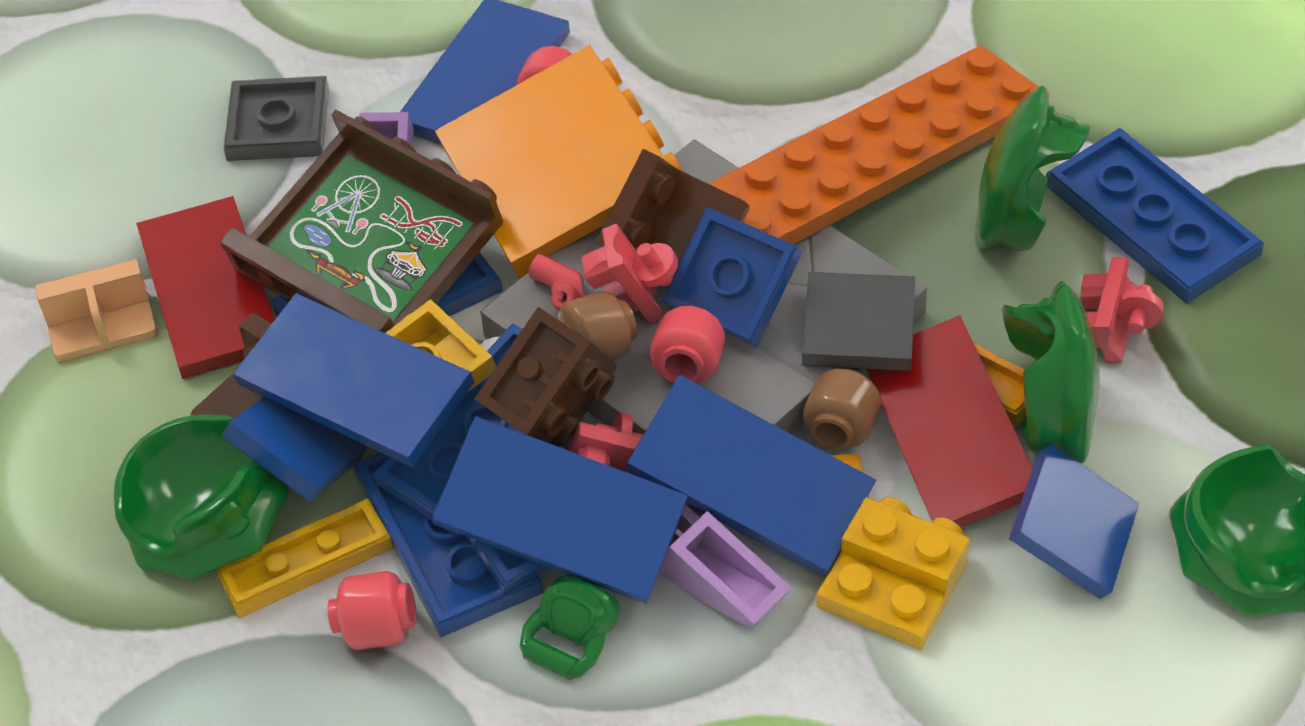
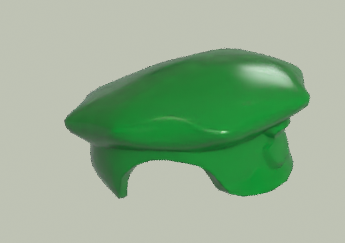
M1040 86L1033 90L1013 109L1000 128L986 158L980 181L975 226L976 246L980 249H991L1002 244L1011 250L1025 251L1034 246L1046 225V218L1039 213L1044 199L1048 180L1038 168L1052 162L1072 158L1079 152L1089 134V123L1077 122L1073 117L1059 114L1054 106L1049 105L1045 86Z
M1060 281L1055 286L1051 296L1044 298L1038 304H1020L1018 307L1004 305L1002 308V318L1012 345L1018 351L1037 360L1025 368L1023 372L1027 416L1023 420V428L1028 449L1038 454L1039 450L1048 444H1052L1077 462L1084 463L1091 446L1099 398V361L1094 335L1085 309L1076 293L1065 282Z
M201 414L174 419L147 433L130 449L123 459L114 485L115 517L122 533L129 542L135 562L141 569L191 580L259 552L263 547L270 529L288 496L289 489L286 484L221 437L229 422L233 420L232 417L227 415Z
M1269 444L1241 449L1222 456L1198 474L1190 488L1174 502L1169 511V519L1175 535L1183 575L1246 617L1305 612V474L1289 464Z

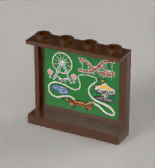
M335 109L331 116L339 134L250 236L232 227L220 241V244L236 271L284 299L290 301L297 293L386 333L430 299L437 304L504 222L496 202L497 196L484 182L473 179L470 182L457 175L443 160L433 158L431 161L418 154L405 140L399 137H394L392 140L379 133L366 119L359 116L353 119Z

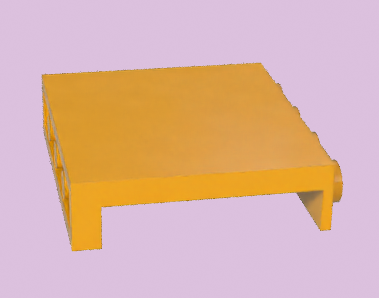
M591 45L586 46L435 130L459 176L470 182L473 179L480 180L488 185L496 194V202L504 223L495 232L494 237L519 279L529 272V267L538 254L548 257L605 224L642 149L660 156L677 169L683 171L672 152L663 156L659 150L664 147V143L651 120L642 124L638 118L643 115V112L631 90L628 88L621 92L618 88L623 83L612 61L609 58L600 61Z

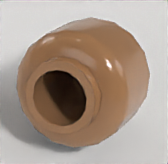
M599 291L567 301L559 310V321L592 342L612 361L625 356L630 349L631 341L636 338V321L630 306L625 300H618L610 292Z
M839 368L825 371L815 380L802 414L804 425L815 441L828 449L842 450L859 446L870 435L881 405L880 394L872 381L857 371Z

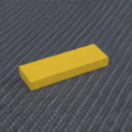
M367 498L263 545L259 552L218 568L215 571L239 619L393 549L390 535Z

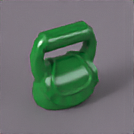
M570 575L559 576L546 589L541 599L540 607L530 615L523 625L519 644L523 658L568 680L581 677L596 664L603 650L605 636L617 623L620 615L619 602L607 592L582 579ZM545 627L547 630H550L551 634H558L575 642L576 646H585L583 657L581 659L573 657L535 639L534 636L540 629Z

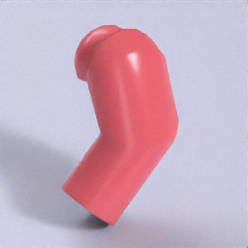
M538 254L533 259L529 267V277L551 287V303L558 313L567 301L586 296L583 277L579 271L542 254Z

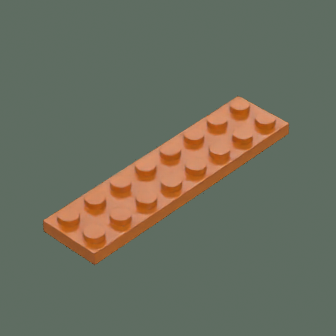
M980 45L708 184L749 204L750 209L743 223L794 245L994 138L1018 103L1039 86Z

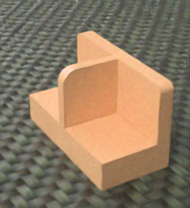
M137 259L35 285L37 300L48 326L52 350L57 362H64L151 339L158 334L148 291Z

